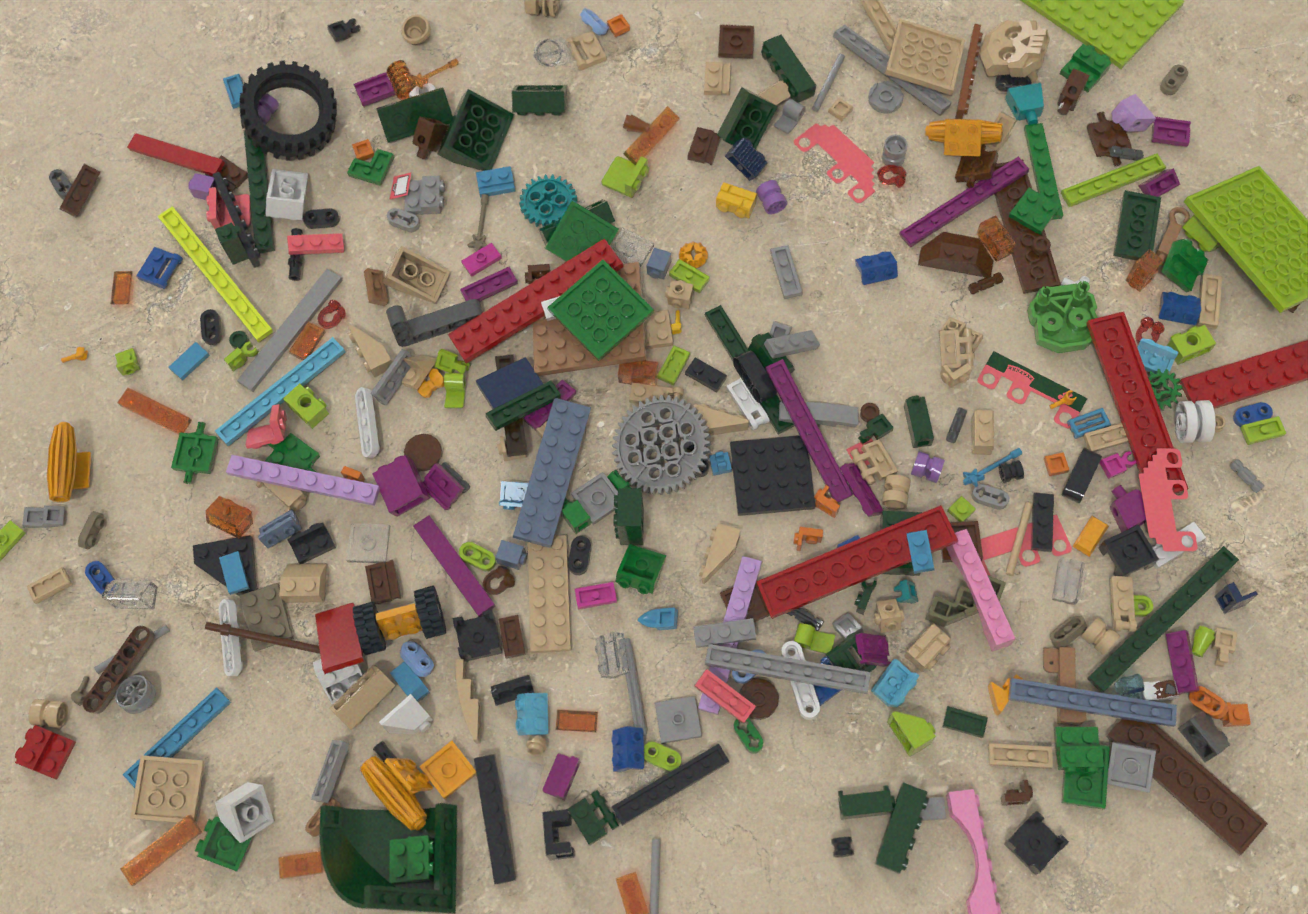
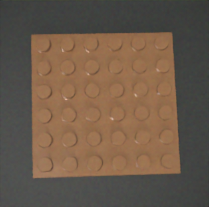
M639 262L623 264L624 267L618 270L617 273L642 297ZM543 316L533 323L534 372L538 376L646 360L644 322L598 361L557 319L547 321L546 316Z

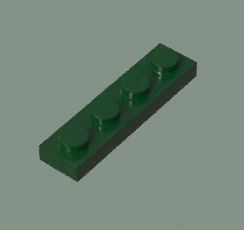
M550 380L487 412L486 418L494 430L497 431L552 403L554 399H560L561 393Z

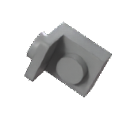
M849 613L832 623L833 628L844 640L851 633H856V635L864 633L862 626Z

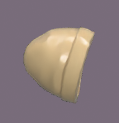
M415 14L409 16L402 25V37L409 44L424 42L431 33L429 22L422 15Z

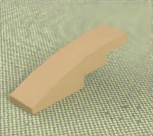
M455 659L456 684L463 716L476 744H480L481 702L479 699H473L474 683L471 679H466L465 661L463 659Z

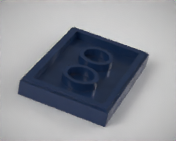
M526 357L476 380L478 388L492 410L543 384Z

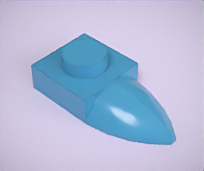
M675 607L654 609L641 615L638 621L644 626L656 628L657 630L677 629L678 610Z

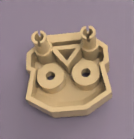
M1006 20L999 23L985 35L979 53L987 76L1010 74L1011 77L1028 76L1032 83L1038 80L1036 70L1043 65L1050 41L1047 29H1041L1036 20H1020L1019 22Z

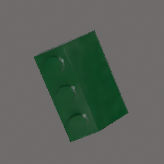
M515 85L512 90V112H517V115H527V112H534V115H544L545 112H552V115H562V112L566 111L567 85Z
M741 87L717 136L731 145L745 138L756 149L778 106L756 93Z

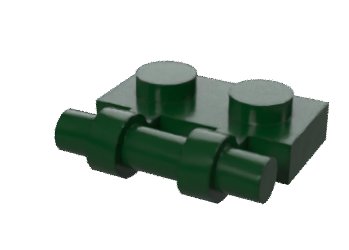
M598 790L591 794L594 802L590 805L586 798L568 808L569 813L589 846L607 835L603 828L604 826L609 824L612 830L619 827L614 812L611 813L606 805L605 797L601 796ZM598 808L604 816L600 821L594 813Z

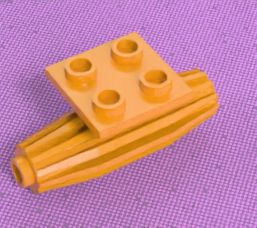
M945 119L930 122L929 126L926 125L925 136H928L929 140L944 143V155L981 156V145L1001 142L1003 124L985 120Z
M60 422L54 426L48 448L47 462L49 499L53 502L63 503L70 501L72 490L89 488L91 452L77 453L75 430L67 422Z
M376 756L370 757L362 764L360 770L373 793L388 811L410 830H420L426 824L427 815L414 794L433 789L429 783V778L425 774L420 773L416 768V763L409 758H386L383 762Z

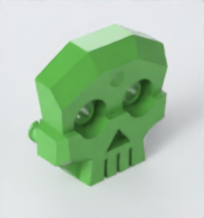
M1080 281L1078 284L1055 287L1046 286V288L1042 287L1039 289L1027 310L1030 324L1035 329L1037 345L1056 353L1085 350L1093 343L1086 322L1098 317L1095 313L1097 305L1094 294L1088 292L1090 288L1088 282L1083 281L1082 283Z

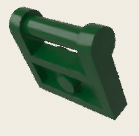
M856 633L849 634L844 641L826 654L833 666L871 672L876 668L875 665L867 664L860 668L849 652L848 648L852 646L858 654Z

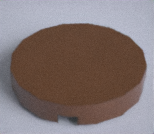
M429 434L415 435L409 439L404 448V455L413 460L418 471L430 470L434 464L439 463L443 454L441 444L437 438Z
M753 679L745 683L739 694L756 706L749 716L752 719L762 720L769 718L778 707V692L774 685L765 679Z

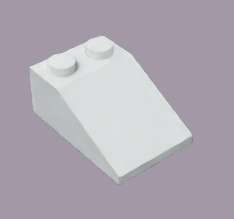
M272 169L266 197V216L290 220L303 219L308 173Z

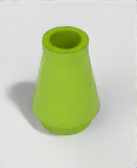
M1199 626L1198 629H1195L1192 646L1193 655L1203 657L1215 639V631L1204 626Z

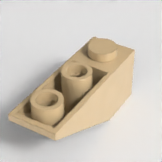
M351 324L348 325L351 331L348 333V336L352 343H357L358 347L355 349L359 357L365 358L366 362L363 364L367 372H372L374 377L385 373L392 361L384 345Z
M694 404L693 408H697L698 413L703 415L702 419L706 420L707 423L704 426L709 427L710 430L706 433L710 435L744 431L749 428V420L744 416H734L721 409L714 410L705 404ZM689 426V427H688V431L691 432L692 427Z
M717 524V528L712 529L710 536L712 545L707 547L704 557L707 559L706 565L701 566L699 576L702 577V584H705L735 554L741 529Z

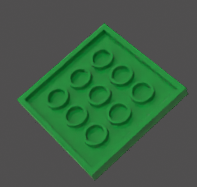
M601 260L547 307L548 311L598 361L654 313V309L604 260Z

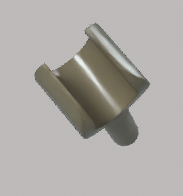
M84 676L78 690L71 694V699L79 706L83 705L84 698L86 697L82 694L89 680V677Z

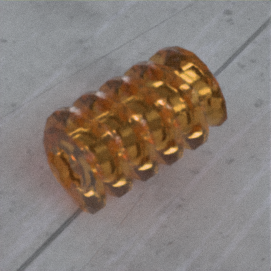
M403 60L395 61L388 66L386 72L397 97L400 100L410 98L409 93L416 87V84L411 77L406 62Z

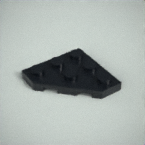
M251 535L193 545L194 564L225 587L227 585L219 557L238 551L241 555L250 589L235 594L240 596L257 590L253 537Z

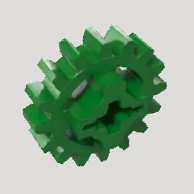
M1157 369V374L1150 371L1151 376L1148 378L1158 406L1162 411H1164L1165 406L1171 409V403L1178 404L1176 398L1182 397V394L1178 392L1183 389L1182 385H1178L1181 380L1179 378L1175 379L1176 374L1174 372L1169 375L1168 369L1164 373ZM1169 380L1173 383L1174 389L1168 387ZM1163 386L1165 391L1158 393L1157 388L1161 389Z

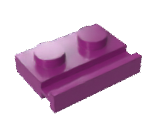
M386 72L354 84L363 107L395 95Z
M1156 117L1153 121L1151 142L1188 147L1191 121Z
M439 463L433 465L423 481L427 493L444 510H449L451 504L456 501L464 490Z
M866 633L856 635L858 654L862 656L860 664L883 667L890 665L891 662L887 658L890 655L886 636Z

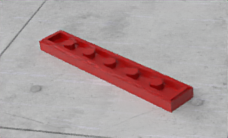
M137 133L134 134L127 146L130 151L211 176L216 172H221L225 165L222 159Z

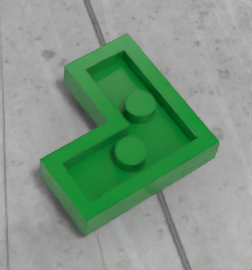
M377 149L370 163L354 158L347 174L350 177L381 186L393 162L394 154Z

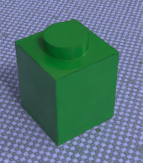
M578 500L567 503L561 510L563 518L575 534L592 524L590 516Z

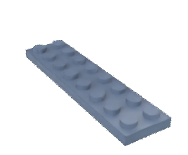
M558 398L554 399L513 538L551 548L591 407Z

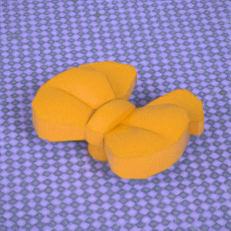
M431 369L428 373L430 380L427 382L424 380L417 390L424 398H429L432 391L437 390V388L444 387V377L439 373L438 369Z

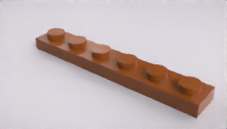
M974 23L955 119H962L963 115L968 113L969 104L966 101L970 100L972 93L969 85L973 86L975 75H972V71H976L978 61L975 60V57L979 56L980 46H977V44L981 43L983 32H980V24Z

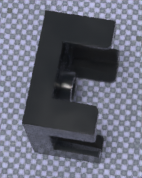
M1139 525L1104 540L1099 546L1101 554L1104 556L1108 552L1117 570L1114 572V576L1128 577L1131 573L1142 568L1146 570L1153 567L1159 560Z
M492 609L483 611L482 617L464 620L462 616L452 618L458 637L459 657L465 662L502 654L495 615Z
M568 809L542 812L547 858L550 861L575 858L574 848L571 847L570 842L557 843L559 842V831L555 828L572 825Z
M1038 811L1034 812L1004 843L1035 875L1042 872L1047 863L1069 843L1063 835L1056 836L1042 822L1045 818Z

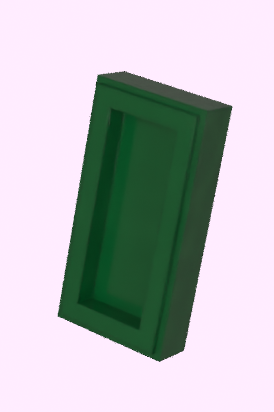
M947 706L942 727L983 738L988 717Z

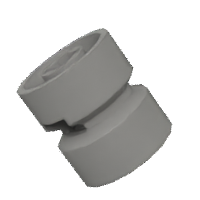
M896 134L887 137L882 153V162L886 166L897 168L903 164L908 145L907 140L901 135Z

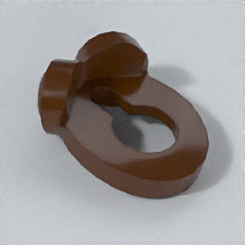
M498 566L496 570L488 573L483 580V589L491 595L501 594L507 588L514 587L515 585L514 576L510 574V570L505 566ZM504 576L499 587L492 589L490 586L491 580Z

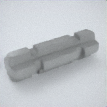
M1239 459L1231 463L1230 468L1234 472L1237 471V475L1247 485H1251V489L1255 493L1264 488V484L1260 480L1257 481V477L1247 467H1243L1242 465L1244 464Z

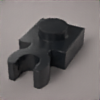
M355 18L350 19L348 23H344L341 20L327 25L328 31L335 42L351 37V32L358 33L360 31V25L353 26L356 25Z

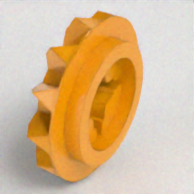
M692 241L688 244L685 243L680 248L679 259L694 268L703 266L707 261L708 253L706 247L702 246L701 243ZM692 250H694L696 253L694 260L691 256Z

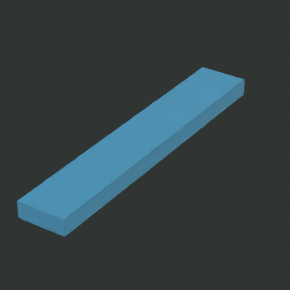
M216 687L143 756L173 758L231 702ZM140 759L122 774L134 788L136 786Z

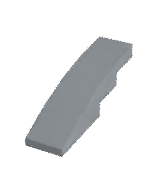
M780 402L779 421L793 423L783 402ZM805 402L816 424L831 427L836 425L856 427L858 425V407Z

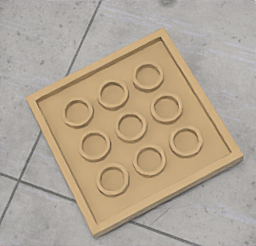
M899 19L885 74L952 95L965 39Z

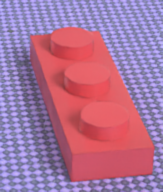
M342 233L287 235L289 255L344 253Z
M708 669L704 671L694 685L695 688L742 723H745L756 707Z

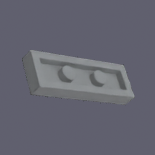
M785 245L770 249L784 299L802 296V289L789 246Z
M812 330L767 339L764 345L772 359L818 349L820 343Z
M401 349L371 391V394L383 405L389 402L411 368L404 361V358L412 357L407 350Z
M753 618L693 627L696 648L708 647V644L722 645L756 640Z
M332 740L314 789L312 800L329 803L330 798L333 796L336 780L341 773L343 760L347 756L349 743Z

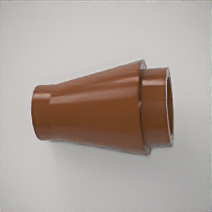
M631 114V116L626 115L623 128L630 132L647 134L650 123Z

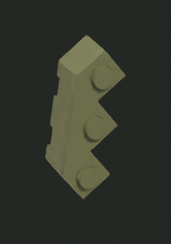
M987 575L1000 601L1006 582ZM961 585L953 602L935 596L925 620L945 627L977 614L978 610L970 589Z

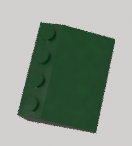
M467 89L459 101L437 155L452 163L481 171L492 170L514 114Z

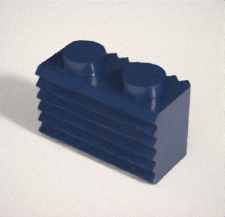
M745 138L736 141L725 155L749 181L755 179L768 163L764 155L756 151L752 143Z

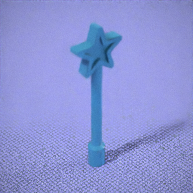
M1021 449L1013 450L1008 456L978 473L977 469H974L971 473L963 472V477L965 478L963 484L968 485L972 483L977 487L978 481L985 479L984 474L998 467L999 464L1022 455Z

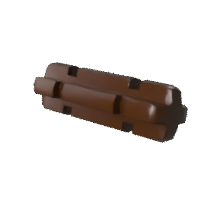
M998 272L993 274V277L988 276L979 280L978 283L969 284L968 289L971 294H976L979 290L983 291L993 287L994 284L1002 283L1004 278Z

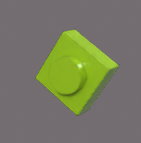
M961 496L948 509V512L959 522H965L975 512L976 508Z

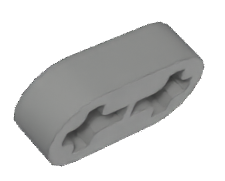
M397 208L390 209L387 212V220L393 227L407 232H415L420 227L418 217L412 213Z
M979 484L972 491V499L978 504L1001 510L1009 503V495L1005 491ZM980 490H982L984 494L982 498L979 497ZM999 496L1002 497V503H1001V504L997 503V502H998L997 498H998Z

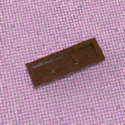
M84 163L59 209L76 218L101 172Z

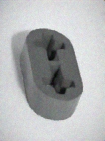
M55 169L49 174V180L57 194L64 200L72 184L62 170ZM58 176H60V182L57 181ZM66 187L67 192L64 193L62 188Z

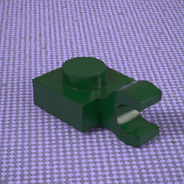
M880 414L867 422V429L860 432L861 436L858 439L862 444L869 441L873 436L878 440L892 432L894 427L883 414Z
M875 580L872 586H867L865 584L866 581L861 582L863 594H858L854 604L858 606L857 613L864 615L872 591L877 585Z

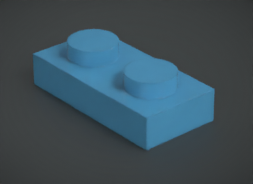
M927 530L906 533L914 574L933 571L934 564Z

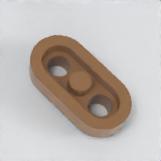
M330 798L329 803L321 805L341 807V804L335 798ZM320 808L310 818L305 827V831L312 837L320 835Z

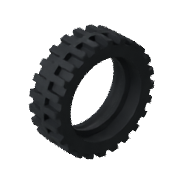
M284 60L280 61L279 65H274L273 62L268 63V68L266 69L259 67L257 75L251 73L248 77V83L244 82L242 86L243 93H240V117L242 129L245 128L247 139L252 138V145L254 147H262V153L266 155L268 152L273 153V158L279 159V156H284L287 161H291V157H297L298 160H302L305 154L311 157L315 155L316 149L321 151L324 148V143H329L331 134L335 130L337 100L334 98L333 88H328V80L320 78V72L317 70L314 72L310 71V66L306 64L303 67L298 66L296 61H292V64H285ZM277 88L299 89L316 101L319 108L318 121L311 129L300 134L288 135L275 132L265 126L259 118L258 104L262 96Z

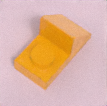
M1017 674L1013 677L1015 679H1023ZM1009 677L1002 688L993 682H990L988 685L994 714L999 716L1009 701L1011 679Z

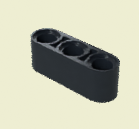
M753 351L745 352L733 358L734 368L756 402L761 403L777 395L769 375Z
M1083 448L1061 496L1080 504L1102 456Z

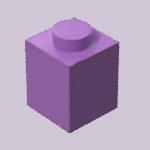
M197 173L194 174L188 185L193 197L206 200V197L209 195V188L216 187L219 190L214 177Z

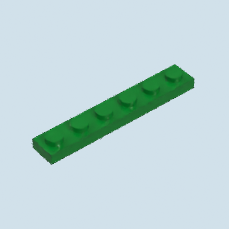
M1043 123L1025 125L1024 132L1037 191L1060 205L1059 210L1051 220L1062 219L1063 211Z

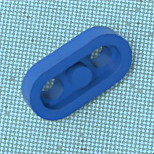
M1264 402L1241 407L1234 413L1233 421L1237 426L1241 427L1245 424L1271 418L1273 410L1270 405Z
M92 561L86 566L85 575L98 593L103 596H110L115 593L117 582L104 564L99 561ZM100 570L99 574L95 575V572ZM108 584H110L109 589H105V587Z

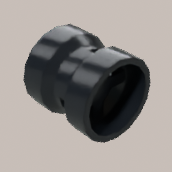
M1019 460L1012 461L1011 465L1007 463L999 464V474L1003 483L1010 482L1011 479L1020 480L1024 478L1023 466Z

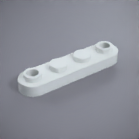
M360 387L355 395L361 450L364 457L374 458L379 453L380 446L377 436L378 430L375 421L373 395L369 388Z
M223 599L219 605L220 624L226 623L232 625V627L239 628L236 614L237 605L233 600ZM221 635L224 672L227 676H238L243 669L239 637Z
M788 641L783 645L782 657L805 661L802 648L797 642ZM794 651L795 655L790 656L788 652ZM790 681L800 715L807 720L815 719L819 715L820 705L814 686ZM811 707L813 712L808 713L805 709Z

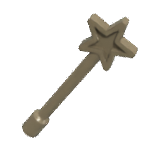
M486 194L481 196V212L477 236L473 234V241L468 243V247L475 248V251L487 245L484 243L486 236H482L485 209L489 198Z

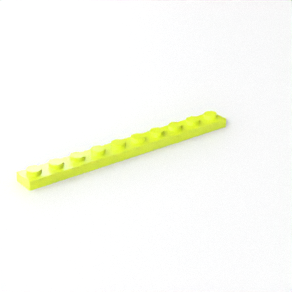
M172 206L158 215L160 221L259 343L272 334L273 330L174 207Z

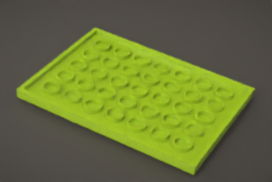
M1020 0L1086 46L1092 45L1100 55H1107L1112 64L1120 69L1135 56L1184 4V0Z
M1260 166L1190 195L1183 201L1279 313L1308 300V219Z

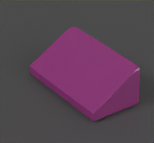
M1174 168L1164 170L1138 186L1144 194L1159 197L1181 184Z

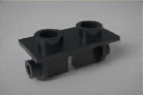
M529 675L491 686V693L496 706L516 700L517 694L534 693Z

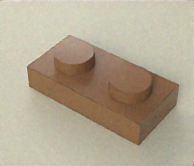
M367 268L364 271L369 303L385 306L388 304L386 286L382 283L384 279L383 271Z

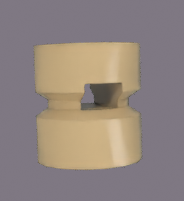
M902 475L886 476L884 485L886 491H884L882 499L883 506L891 509L907 508L909 496L906 493L910 490L911 480Z
M1097 617L1081 637L1089 644L1094 643V648L1104 655L1120 635L1112 628L1107 629L1106 623Z
M35 699L29 709V723L37 726L48 724V727L62 728L68 715L67 703Z

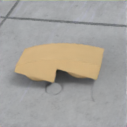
M949 317L940 331L959 330V337H964V329L969 328H966V323ZM971 330L972 336H974L972 349L975 352L983 339V334ZM960 343V346L965 348V343Z

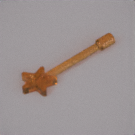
M453 59L448 64L424 76L421 73L417 76L409 75V80H411L410 86H418L423 89V84L428 83V78L448 68L457 66L459 64L458 60Z

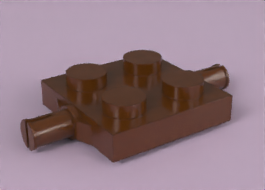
M1104 112L1097 113L1099 122L1089 123L1086 127L1096 157H1111L1114 166H1119L1122 163L1120 158L1110 156L1109 150L1112 146L1132 149L1127 132L1119 123H1115L1113 120H1106Z
M983 144L981 146V156H961L955 175L956 182H967V187L973 188L976 180L992 179L998 159L997 150L985 151L986 145Z

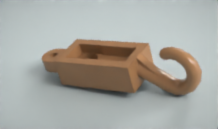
M1175 207L1169 213L1170 224L1153 258L1156 260L1153 266L1156 269H1159L1161 264L1165 263L1172 243L1176 241L1182 225L1177 223L1175 214L1182 213L1185 216L1183 221L1185 224L1190 219L1189 212L1183 207Z

